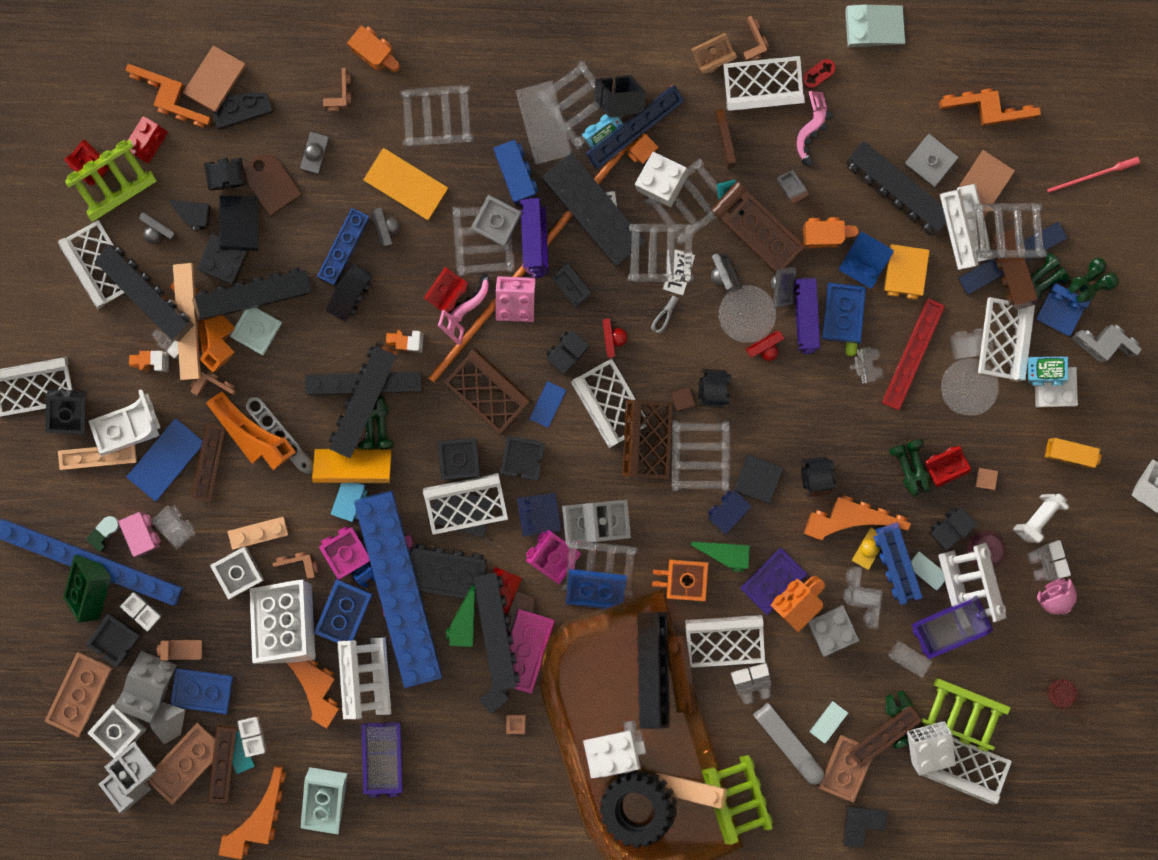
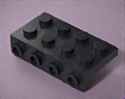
M415 544V547H410V555L420 591L465 598L471 586H475L474 576L485 575L487 559L483 558L484 555L472 553V556L464 555V551L453 550V553L445 552L446 549L441 547H434V550L426 549L427 545ZM475 589V600H477L476 589Z

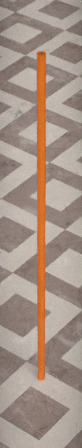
M625 148L611 158L596 175L594 180L598 185L627 151ZM568 210L548 233V245L572 218ZM523 265L513 277H523L526 273ZM496 297L462 337L461 345L456 344L431 374L429 379L432 382H436L496 309Z

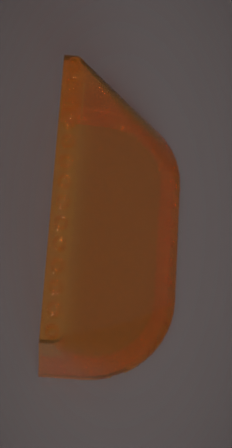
M662 589L568 620L560 626L556 633L552 634L547 642L541 661L540 671L543 672V681L540 684L545 709L580 820L589 839H593L598 848L596 850L605 860H718L743 848L740 834L737 837L739 842L725 844L712 806L672 797L677 802V805L674 807L677 810L674 823L658 842L652 843L648 847L642 845L640 848H633V844L627 847L623 845L622 840L615 841L613 839L615 835L612 832L610 834L607 833L606 829L608 826L607 824L603 825L601 818L604 817L603 814H600L601 798L605 794L607 787L626 772L591 778L583 740L632 730L635 742L643 741L646 754L638 755L641 768L637 769L639 773L645 770L649 771V775L663 773L706 784L701 770L707 768L720 770L696 694L697 711L694 713H677L669 653L670 728H640L638 701L639 665L637 661L638 612H668V637L677 636ZM721 779L719 781L721 788H725L723 780ZM631 792L623 798V811L630 821L638 825H648L653 821L655 816L654 807L646 796ZM727 797L725 800L727 807L731 808L729 798ZM733 815V817L731 818L733 826L737 827L735 817Z

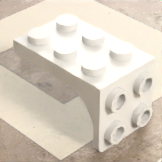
M142 389L138 390L140 397L132 405L89 420L101 457L159 436L157 429L161 427L148 393L144 394Z

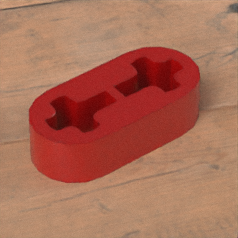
M824 59L808 70L802 78L803 85L806 88L813 89L831 77L835 71L834 62ZM823 64L831 66L830 73L827 71L822 74L820 73L823 69ZM816 74L818 75L814 80L815 84L807 83L808 75L811 77Z

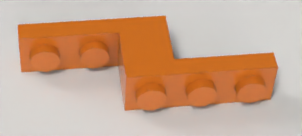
M131 64L127 65L125 71L130 74V78L140 81L142 78L148 81L147 84L157 88L158 85H161L154 102V106L158 108L157 112L164 115L169 113L175 114L176 119L184 122L187 119L194 121L193 125L204 128V126L210 127L212 123L210 117L177 106L184 89V85L181 82Z
M992 88L981 90L979 94H974L973 91L965 92L960 97H955L954 94L946 95L939 102L940 110L978 104L981 126L1037 118L1041 115L1040 107L1034 108V105L1022 107L1023 110L1015 111V108L1005 109L1004 113H1002L998 91H993Z

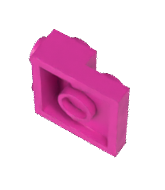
M346 526L337 531L338 536L325 538L321 541L322 545L319 546L338 580L370 562L368 553L353 527L348 528Z
M550 530L543 531L538 536L536 547H531L528 550L526 561L560 584L581 553L571 545L566 544L564 540Z

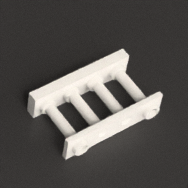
M976 184L958 187L955 191L940 194L958 269L979 265V261L992 259L993 254Z
M1060 494L1041 495L1039 498L1044 501L1041 507L1027 524H1017L1013 531L1026 542L1039 543L1044 537L1040 534L1042 532L1041 529L1056 510H1066L1069 507L1065 504L1067 500Z
M987 543L974 546L975 552L956 556L955 550L938 555L952 606L975 595L979 599L987 597L990 607L984 609L987 617L992 616L993 622L1006 618L1005 606L1002 603ZM977 560L980 571L961 575L959 563ZM982 578L985 590L966 593L963 582ZM963 607L954 610L962 628L971 626Z
M386 637L370 638L371 644L356 646V640L338 641L343 719L362 718V711L376 710V715L391 714ZM371 652L372 664L358 665L357 653ZM373 671V683L359 684V673ZM374 691L375 702L361 704L360 692Z

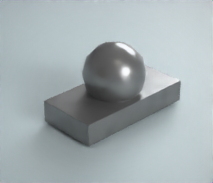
M310 132L300 169L319 174L329 137Z
M794 170L776 178L791 203L799 202L802 198L809 195Z
M381 208L374 209L371 214L383 249L388 248L392 245L390 235H394L399 231L400 223L398 219L392 216L384 218Z
M142 213L139 219L149 225L143 232V237L147 243H158L162 238V234L174 241L177 236L174 232L147 214Z
M716 253L713 255L712 258L717 268H714L711 272V281L717 286L725 285L726 290L737 291L742 288L728 254Z
M794 267L778 269L776 275L771 280V288L774 291L773 305L776 307L793 304L796 269Z

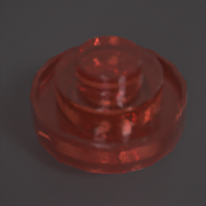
M1058 679L1049 686L1048 698L1055 706L1064 708L1075 702L1077 689L1070 681Z

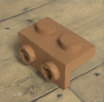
M726 33L691 49L697 66L703 74L712 73L717 67L725 63H732L737 58Z

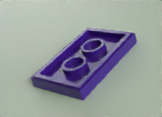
M780 547L740 589L768 615L773 610L770 605L778 595H781L787 589L789 583L797 578L802 581L808 574Z

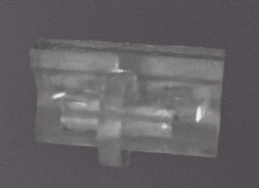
M870 347L857 349L858 357H854L855 365H850V369H856L857 376H861L862 383L876 381L875 379L882 377L881 367H873V360H879V350L871 349Z

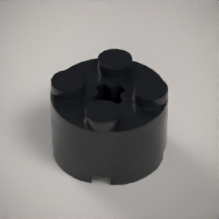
M228 158L218 159L217 164L215 162L204 163L209 191L225 190V188L232 189L246 185L242 158L231 159V162L228 161Z
M702 369L701 373H704V378L700 377L698 399H702V403H699V406L724 408L730 401L727 385L731 383V374H727L726 370Z
M826 456L802 459L801 463H805V467H801L803 488L808 489L809 492L805 493L806 496L815 497L832 494V491L836 490V481L832 479L831 472L834 471L833 460H828Z

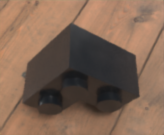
M353 264L337 284L326 311L344 322L350 316L354 317L359 308L356 305L360 304L364 297L363 293L367 294L372 286L370 281L373 275Z
M952 507L944 514L946 518L942 522L938 520L930 527L932 531L929 534L944 550H948L978 524L962 507Z
M846 805L843 845L864 848L866 829L885 831L887 811L879 808Z

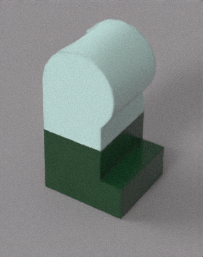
M113 516L105 517L85 540L99 552H103L107 547L104 544L105 540L120 528L118 518Z

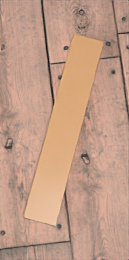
M194 264L173 265L175 302L178 304L177 308L181 312L185 311L191 317L190 321L194 324L187 334L178 341L180 380L201 379L198 325L192 299L196 296Z

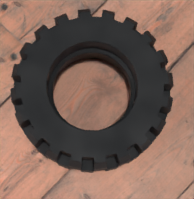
M634 770L630 773L622 774L607 787L605 794L601 798L600 814L604 816L601 818L603 825L607 824V833L610 834L612 832L615 835L613 838L615 841L622 840L623 845L627 847L630 844H633V848H640L642 845L648 847L652 843L658 842L672 827L677 814V810L674 808L677 802L675 798H672L674 794L672 788L667 789L666 785L668 783L665 780L662 782L658 780L659 775L655 773L649 775V771L645 770L641 773L638 770ZM636 792L643 794L651 801L655 811V816L651 823L648 825H638L626 817L622 802L628 793Z

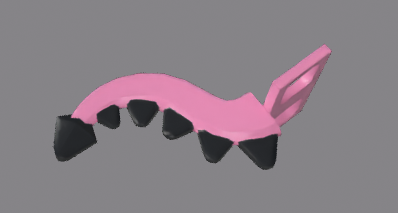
M816 91L809 92L812 107L815 111L813 112V119L800 130L796 144L798 153L802 158L801 163L810 167L813 166L812 155L806 154L810 149L805 147V144L812 143L809 136L813 138L818 137V130H827L828 127L825 121L834 118V114L827 109L823 92Z
M485 273L481 275L479 281L482 284L478 287L480 291L474 292L472 299L467 297L464 303H456L455 309L448 313L442 310L438 327L458 345H461L465 330L458 322L462 320L464 314L477 307L487 294L490 277ZM444 316L449 321L448 328L443 325ZM455 327L460 330L459 339L454 335Z

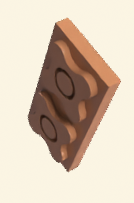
M77 652L44 722L80 738L113 668L81 652Z
M197 722L155 767L158 772L147 782L173 805L212 764L215 738Z

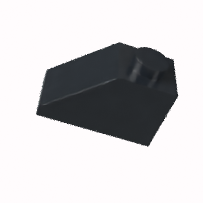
M170 200L171 206L183 221L191 227V230L203 231V228H208L211 208L209 204Z

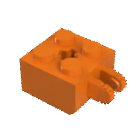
M361 25L347 42L349 49L376 71L383 70L386 67L392 72H397L400 69V64L393 57L391 44L383 38L379 40L376 32L370 27L364 28Z
M839 217L828 218L826 221H820V218H809L803 225V245L805 246L804 248H838L845 239L855 238L859 230L856 226L845 225L844 221H840Z
M669 560L668 571L653 570L655 575H668L667 583L654 581L652 586L667 587L666 598L705 601L708 563ZM685 575H689V578L692 579V583H689V586H685V583L682 582V578H685Z
M817 576L810 577L804 584L797 578L789 583L787 589L781 595H778L770 606L790 626L799 632L823 608V602L817 596L824 590L825 583Z

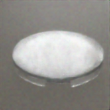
M745 285L741 286L742 288L737 291L731 290L723 298L719 307V322L723 331L732 339L742 343H753L763 339L772 330L776 320V308L767 292L756 286Z
M967 358L959 360L949 366L942 377V398L951 410L960 415L974 416L981 414L994 404L998 396V378L979 374L980 360ZM985 363L984 370L991 371L992 368Z

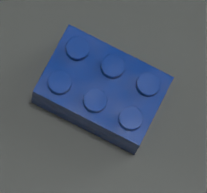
M513 140L494 147L496 158L514 205H519L521 199L536 198L538 188L535 180H530L529 178L531 170L528 162H523L522 157L525 155L521 144H517Z
M336 579L314 634L336 643L338 641H354L373 593Z

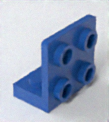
M860 232L839 270L872 289L894 250L869 235Z
M1055 284L1043 303L1036 320L1067 336H1071L1083 310L1088 308L1091 301L1079 303L1076 300L1079 296L1078 294H1071L1068 289Z

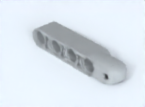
M259 398L249 399L246 409L250 415L267 432L276 435L278 431L285 433V438L290 445L297 447V454L289 459L300 471L309 475L313 471V462L264 401ZM255 401L261 404L260 410L257 412L251 409V405ZM266 416H271L273 419V423L269 427H266L263 423Z
M767 702L760 710L756 711L753 716L810 784L817 785L821 783L824 779V771Z

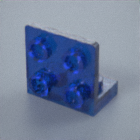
M555 493L517 498L523 536L541 534L547 530L551 532L561 530Z

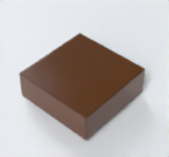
M690 387L671 393L676 411L695 406Z

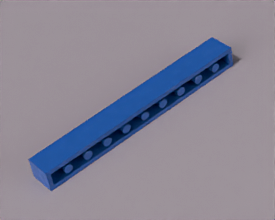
M1 519L0 539L68 566H71L74 555H80L103 564L106 571L111 575V582L170 605H178L184 589L182 586L10 520Z

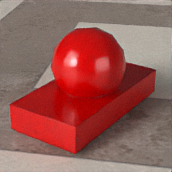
M603 319L607 358H615L614 346H623L627 342L628 336L626 331L621 328L611 330L610 319Z
M775 331L749 346L745 351L751 358L760 353L763 360L773 361L778 356V348L775 344L783 340L784 337L781 332Z

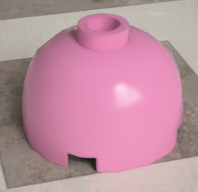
M1065 578L1054 580L1045 586L1047 590L1043 593L1041 590L1037 595L1039 603L1045 611L1051 614L1064 615L1069 613L1077 600V592L1070 579L1068 581Z

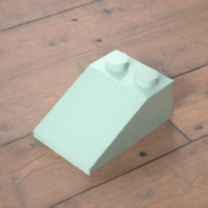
M852 5L846 7L848 48L905 44L903 6Z
M309 767L304 783L301 816L302 829L339 834L347 773Z

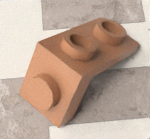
M752 16L747 18V22L759 46L743 53L742 56L745 61L760 60L761 55L766 54L767 47H769L764 36L761 37L758 31L761 28L757 19L753 20Z
M342 68V98L323 99V107L328 109V112H339V109H347L348 103H351V92L347 91V84H351V74L347 73L346 68Z
M209 371L207 374L201 372V379H194L190 385L192 388L190 392L197 396H200L208 381L233 395L237 393L233 390L235 386L227 381H224V383L217 381L218 376Z
M306 552L297 553L295 558L288 559L287 556L276 558L277 562L272 563L273 567L303 560L307 579L316 577V573L319 572L317 562H313L312 555H307Z
M163 640L157 646V655L160 656V660L202 659V641Z

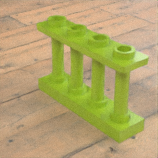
M130 139L119 142L112 151L107 150L103 152L96 161L87 162L82 170L70 173L65 180L68 188L75 185L89 207L86 212L91 222L157 181L151 170L149 172L143 171L131 153L130 149L134 146ZM122 154L138 175L137 179L133 182L126 180L114 162V159ZM106 164L121 184V189L115 193L111 192L97 171ZM88 175L93 177L105 195V199L100 203L94 201L81 182Z
M936 679L933 686L938 687V694L928 720L921 718L922 723H924L923 727L936 724L935 721L945 695H948L949 692L956 695V701L946 724L952 736L960 737L959 741L970 745L971 742L978 745L977 749L988 752L989 749L994 751L995 747L989 745L999 716H1002V713L1008 715L1010 707L941 679ZM966 699L973 701L974 708L964 734L954 731L953 728L963 702H966ZM984 706L991 708L992 715L982 741L971 738L981 709H984Z
M749 755L739 757L740 764L721 771H717L715 768L701 770L705 783L721 787L719 781L722 778L744 771L747 780L745 783L728 788L726 798L749 789L752 801L733 808L727 807L725 801L724 808L713 807L725 844L739 842L738 834L760 826L763 830L773 829V820L767 812V802L764 795L761 794V783L755 775V765ZM756 808L759 819L737 827L733 826L731 819L733 815Z

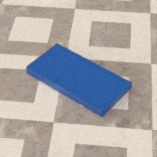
M175 418L127 475V478L157 502L201 449L202 439Z

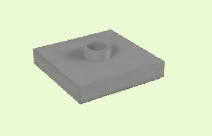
M928 134L904 164L932 187H935L958 159V156Z
M488 195L470 229L505 247L522 213Z

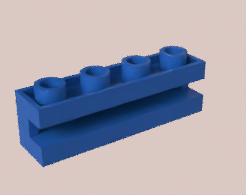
M351 208L317 275L318 278L337 286L370 221L369 216Z
M898 522L876 529L877 535L874 536L877 547L881 546L883 553L880 554L883 565L887 564L889 571H886L889 583L893 582L894 589L891 590L894 599H898L900 605L908 603L907 600L912 598L915 600L921 599L922 594Z

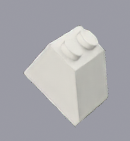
M1152 460L1137 482L1132 496L1157 513L1158 462Z

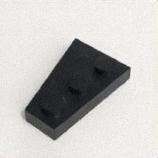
M228 93L216 113L213 112V116L218 130L271 114L273 111L267 93Z

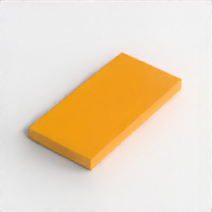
M385 148L382 149L363 179L366 183L428 221L448 190V187Z
M315 449L312 483H390L391 450L354 449L351 458H348L330 449Z

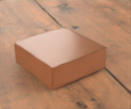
M978 468L975 487L995 490L998 471Z
M507 714L506 734H526V715Z

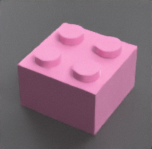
M138 512L118 521L133 557L141 556L160 548L159 543L161 539L158 533H154L151 525H154L150 514Z

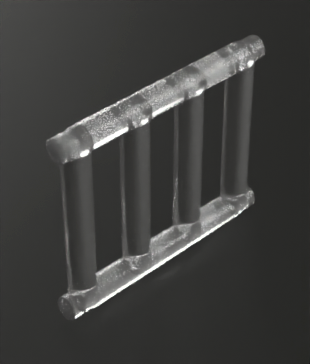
M580 61L577 64V68L547 90L537 93L540 100L577 149H580L583 146L582 143L586 140L582 135L577 137L571 128L600 107L596 102H593L567 122L560 114V112L590 90L595 89L596 78L583 61ZM583 73L589 82L555 107L549 97Z
M460 85L400 90V95L403 97L406 138L403 141V145L417 146L473 141V136L470 135L468 107L470 86ZM460 93L463 135H451L449 94ZM430 95H441L444 136L432 137ZM411 96H422L425 136L422 138H413Z
M701 158L687 167L689 175L697 170L718 197L717 183L703 166L704 163ZM688 177L684 185L707 215L700 221H697L680 197L677 196L674 204L692 226L684 233H682L658 201L650 197L645 200L649 206H653L674 233L679 245L716 218L710 210L711 206Z
M453 207L458 276L462 277L467 273L505 270L513 273L512 234L505 247L500 244L463 247L462 236L477 235L479 233L471 230V227L461 228V217L478 215L481 207L467 209ZM504 251L506 253V263L464 266L465 254Z
M1003 203L972 205V210L976 214L979 251L976 254L977 258H1035L1047 256V252L1043 248L1040 218L1042 204ZM983 211H994L998 250L986 249ZM1002 211H1013L1017 250L1005 249ZM1021 211H1032L1036 250H1025Z
M630 224L632 246L631 273L628 275V281L693 282L694 276L691 275L695 225ZM640 232H650L648 274H638ZM657 232H667L666 274H656ZM675 232H685L684 274H674Z
M674 420L672 427V491H677L679 488L722 489V491L728 492L730 457L729 421H725L723 424L680 423V421ZM680 431H722V443L680 442ZM680 450L722 451V462H680ZM680 469L722 470V481H679Z
M567 540L569 555L566 582L563 584L562 590L567 591L569 569L575 570L577 548L588 549L586 571L594 572L596 550L606 551L608 553L605 573L613 574L615 553L627 554L624 574L627 575L624 598H632L633 594L630 588L634 555H637L638 548Z

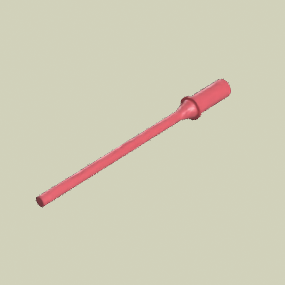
M1135 157L1118 162V164L1109 169L1047 189V191L1050 193L1112 171H1122L1123 169L1140 164L1139 158Z

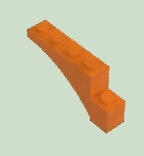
M173 282L172 285L170 286V288L175 292L174 282ZM195 287V294H196V293H198V292H200V291ZM224 316L199 322L197 320L202 351L200 360L212 373L227 363L235 353L225 343V340L234 331L235 327Z
M223 391L206 402L252 464L263 457L274 470L296 453L285 437L280 438L249 420L235 407Z
M842 495V498H836L829 518H827V513L816 510V513L811 512L803 534L823 541L825 536L853 526H888L898 522L900 529L908 531L911 523L907 522L908 518L900 515H896V518L889 516V511L878 508V511L870 509V504L864 502L856 504L852 502L853 498Z
M315 660L287 663L298 677L308 697L312 711L310 719L327 729L340 709L337 706V701L330 697L328 699L324 698L336 679L333 676L334 672L326 667L324 669L316 666L318 663Z
M276 765L274 767L267 792L253 814L229 835L224 834L222 836L219 850L220 856L242 859L244 855L248 854L249 844L246 843L247 841L268 845L270 840H274L276 829H273V823L278 820L279 810H276L277 802H281L283 791H280L281 783L285 782L286 778L283 766Z

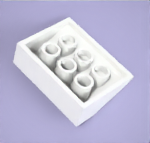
M304 580L250 588L253 664L315 660L312 585Z

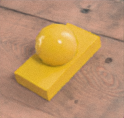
M871 527L851 560L869 570L881 549V546H876L874 536L877 535L876 530Z

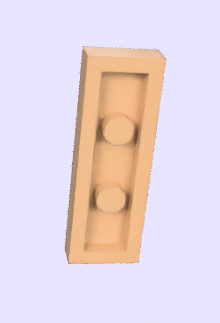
M284 517L228 531L232 550L289 535Z

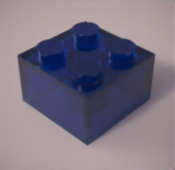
M735 490L732 492L727 491L721 498L723 502L719 506L714 505L707 512L710 515L707 519L723 534H726L752 507Z

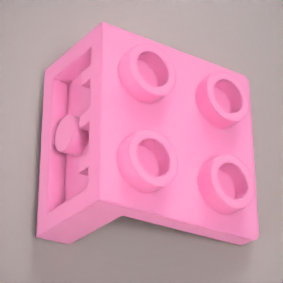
M497 276V321H534L535 278Z

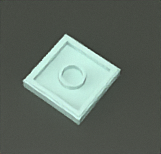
M258 308L248 309L242 314L230 337L264 356L282 322Z

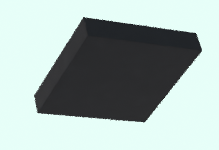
M747 454L734 490L770 504L783 468Z

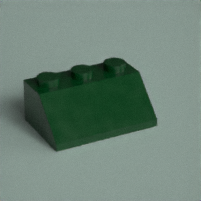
M74 555L63 598L78 623L99 620L103 611L105 597H107L111 575L106 571L103 564L80 555Z

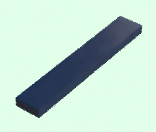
M670 86L644 107L643 113L633 115L588 150L586 155L593 166L599 169L682 104L684 99L676 86Z
M1059 222L1020 243L1025 262L1067 239ZM997 256L958 278L967 295L1003 275L1002 270L998 271L995 260L998 259Z

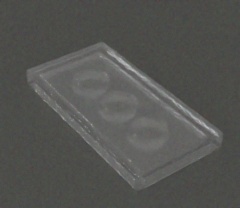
M553 81L516 90L535 165L563 158L570 154L572 150Z

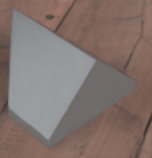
M165 702L161 703L150 723L152 730L163 744L181 735L185 709Z

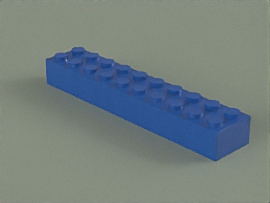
M391 490L357 499L354 501L404 688L441 679L443 676L394 492Z

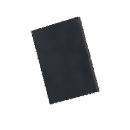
M219 196V249L258 251V197Z
M469 494L467 496V499L473 502L474 504H476L480 498L479 496ZM454 495L450 497L448 503L457 508L462 499ZM482 498L478 506L488 511L492 502ZM434 499L432 508L438 512L443 502ZM464 501L459 510L469 515L474 506ZM445 505L440 514L450 519L455 510ZM476 508L470 517L479 521L482 520L485 513ZM457 512L451 521L457 525L463 524L466 517ZM440 516L434 521V524L445 526L447 523ZM487 524L458 529V531L484 537Z

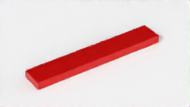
M927 298L881 402L882 404L898 411L900 410L945 305Z

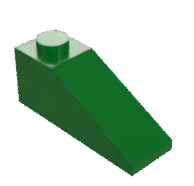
M691 542L692 547L723 565L731 567L734 572H744V568L748 569L749 545Z
M471 586L452 619L450 628L446 629V639H450L449 646L473 647L475 586Z

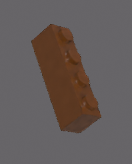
M1015 228L993 234L990 246L992 253L996 252L998 258L995 260L998 271L1002 270L1003 273L1001 281L1003 287L1008 289L1007 300L1009 305H1013L1015 311L1037 305L1038 298Z

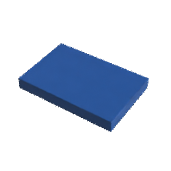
M836 283L827 284L822 340L861 343L866 287Z
M569 569L566 604L623 611L627 575Z
M176 668L170 705L185 709L228 714L233 676Z

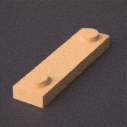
M136 444L102 457L97 447L58 451L59 469L67 470L137 463Z
M655 773L659 775L658 780L661 782L665 780L668 783L666 785L667 789L672 788L674 792L672 797L712 807L724 808L727 789L663 773Z

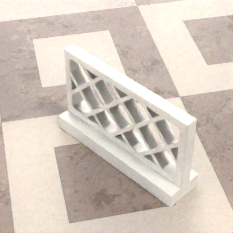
M800 56L723 64L728 111L805 103ZM788 61H796L797 69L792 74L783 68ZM769 63H775L780 67L773 76L764 70ZM750 65H756L761 69L754 78L745 72ZM729 67H737L742 71L735 80L728 74ZM781 70L790 76L783 85L775 79ZM762 72L771 78L764 87L756 81ZM743 74L752 80L745 89L737 83ZM793 78L798 82L799 91H789L785 86ZM773 80L781 86L777 93H770L766 89ZM754 82L762 88L758 95H752L747 91ZM736 84L743 92L739 97L731 98L730 89Z
M99 220L58 241L61 250L97 309L104 307L105 304L125 293L117 284L105 283V272L102 282L94 280L92 277L94 269L103 271L100 267L95 266L94 262L97 256L100 255L98 253L100 244L113 245ZM97 226L101 232L100 238L88 237L90 230ZM77 237L85 239L83 248L74 247L71 240ZM87 240L98 242L96 252L85 250ZM84 253L95 255L92 265L83 262ZM103 285L114 288L113 295L106 299L102 294Z
M989 297L987 300L978 373L1010 379V381H1024L1026 378L1035 305L1019 309L1018 316L1013 319L1008 311L1013 305L1010 306L1007 300ZM993 303L999 304L1003 311L995 315L992 310ZM1004 313L1010 320L1005 326L998 319ZM993 321L1000 328L995 334L990 330V324ZM1011 324L1016 329L1013 337H1010L1006 331V328ZM1001 332L1007 338V341L1002 345L996 339V336ZM991 340L997 346V349L992 353L987 348L988 342ZM1009 343L1013 347V353L1010 356L1003 349ZM998 351L1005 358L1000 364L993 357ZM989 358L995 366L991 371L984 370L985 362ZM1006 362L1011 367L1010 374H1005L1001 369V366Z
M63 357L0 369V382L5 381L11 385L5 394L0 391V395L3 396L0 399V416L45 409L46 404L37 399L43 391L45 393L48 392L45 388L50 380L60 386L58 390H61V388L73 390L68 369V358ZM64 370L65 380L62 384L52 378L56 371ZM42 374L48 378L43 387L34 382L37 375ZM19 378L29 381L25 390L15 385ZM31 384L41 389L36 398L26 392ZM12 387L22 393L17 402L7 396ZM24 395L33 400L30 407L25 408L19 404ZM5 398L15 404L9 411H3L2 402Z
M611 358L571 382L609 448L624 440V435L619 438L615 432L617 424L625 426V423L618 422L620 411L625 412V409L621 408L623 398L636 400ZM609 364L614 371L612 378L602 375L603 368ZM590 375L598 377L596 387L589 386L585 378ZM601 378L611 381L609 391L598 388ZM614 382L622 385V394L611 392ZM597 391L608 394L605 404L597 401ZM610 395L621 397L618 407L608 405ZM607 408L617 410L615 420L606 417ZM644 423V424L640 427V430H642V429H644L645 427H647V425Z
M499 473L423 488L432 535L508 519ZM489 488H498L499 494L495 500L485 495ZM475 491L481 495L476 504L467 499L470 492ZM457 495L462 499L457 508L448 503L451 496ZM483 497L492 502L488 511L478 506ZM438 499L443 502L438 512L431 508L429 500ZM464 501L474 506L469 515L459 510ZM496 504L502 508L503 516L494 517L489 512ZM445 505L455 510L450 519L440 514ZM476 508L485 513L482 520L476 521L470 517ZM457 512L466 517L463 524L457 525L451 521ZM438 516L447 521L444 528L435 529L434 521Z
M762 615L685 620L691 667L765 663ZM759 629V637L752 641L747 634L750 630ZM731 631H738L742 635L735 643L727 637ZM712 632H718L723 636L716 644L708 638ZM699 633L704 637L697 646L691 641L690 634ZM744 637L752 643L746 651H743L738 646ZM724 639L733 645L726 653L718 647ZM705 640L714 646L707 654L699 648ZM755 646L760 650L761 658H751L748 653ZM735 647L743 653L737 660H733L729 656ZM715 649L724 655L719 661H714L709 657ZM696 650L705 656L700 662H692V655Z
M952 737L954 753L958 759L955 763L960 764L963 774L956 776L948 767V772L941 769L922 775L995 805L998 804L999 795L1012 761L991 752L977 749L976 746L967 745L960 742L959 739ZM962 746L966 747L970 756L963 759L960 758L957 748ZM980 753L985 755L988 763L982 766H978L974 757ZM972 758L976 768L966 772L962 761ZM996 761L1006 764L1003 772L998 774L992 764ZM989 765L993 776L984 779L980 768ZM977 770L982 781L973 783L970 781L968 774ZM994 777L998 784L996 792L990 790L986 784L987 780Z

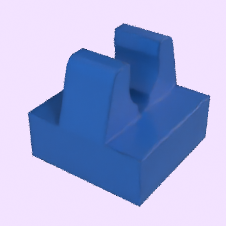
M369 563L351 572L356 582L365 588L368 587L366 583L368 579L372 578L375 582L373 570Z

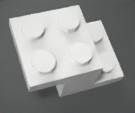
M632 730L583 740L591 778L641 769Z

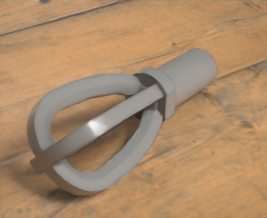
M672 295L666 307H664L663 311L659 313L652 323L651 328L654 332L660 334L665 330L673 312L672 310L679 300L677 297ZM667 313L662 328L656 329L655 326L663 314Z

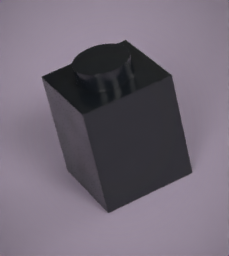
M492 687L479 700L492 714L509 699V691L505 689L493 692Z

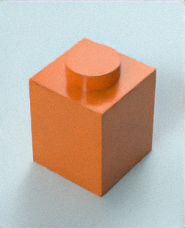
M644 133L625 147L628 151L627 156L634 163L640 162L642 164L651 156L652 152L659 148Z

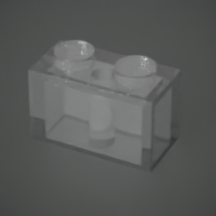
M984 328L974 329V333L966 334V331L955 332V336L950 337L954 360L980 356ZM992 340L988 342L987 346L991 353L994 351Z
M167 505L151 522L176 549H180L196 534L193 531L195 527L190 521H184L181 518L182 513L176 506L171 507V505Z
M898 640L887 656L920 678L924 677L932 664V661Z

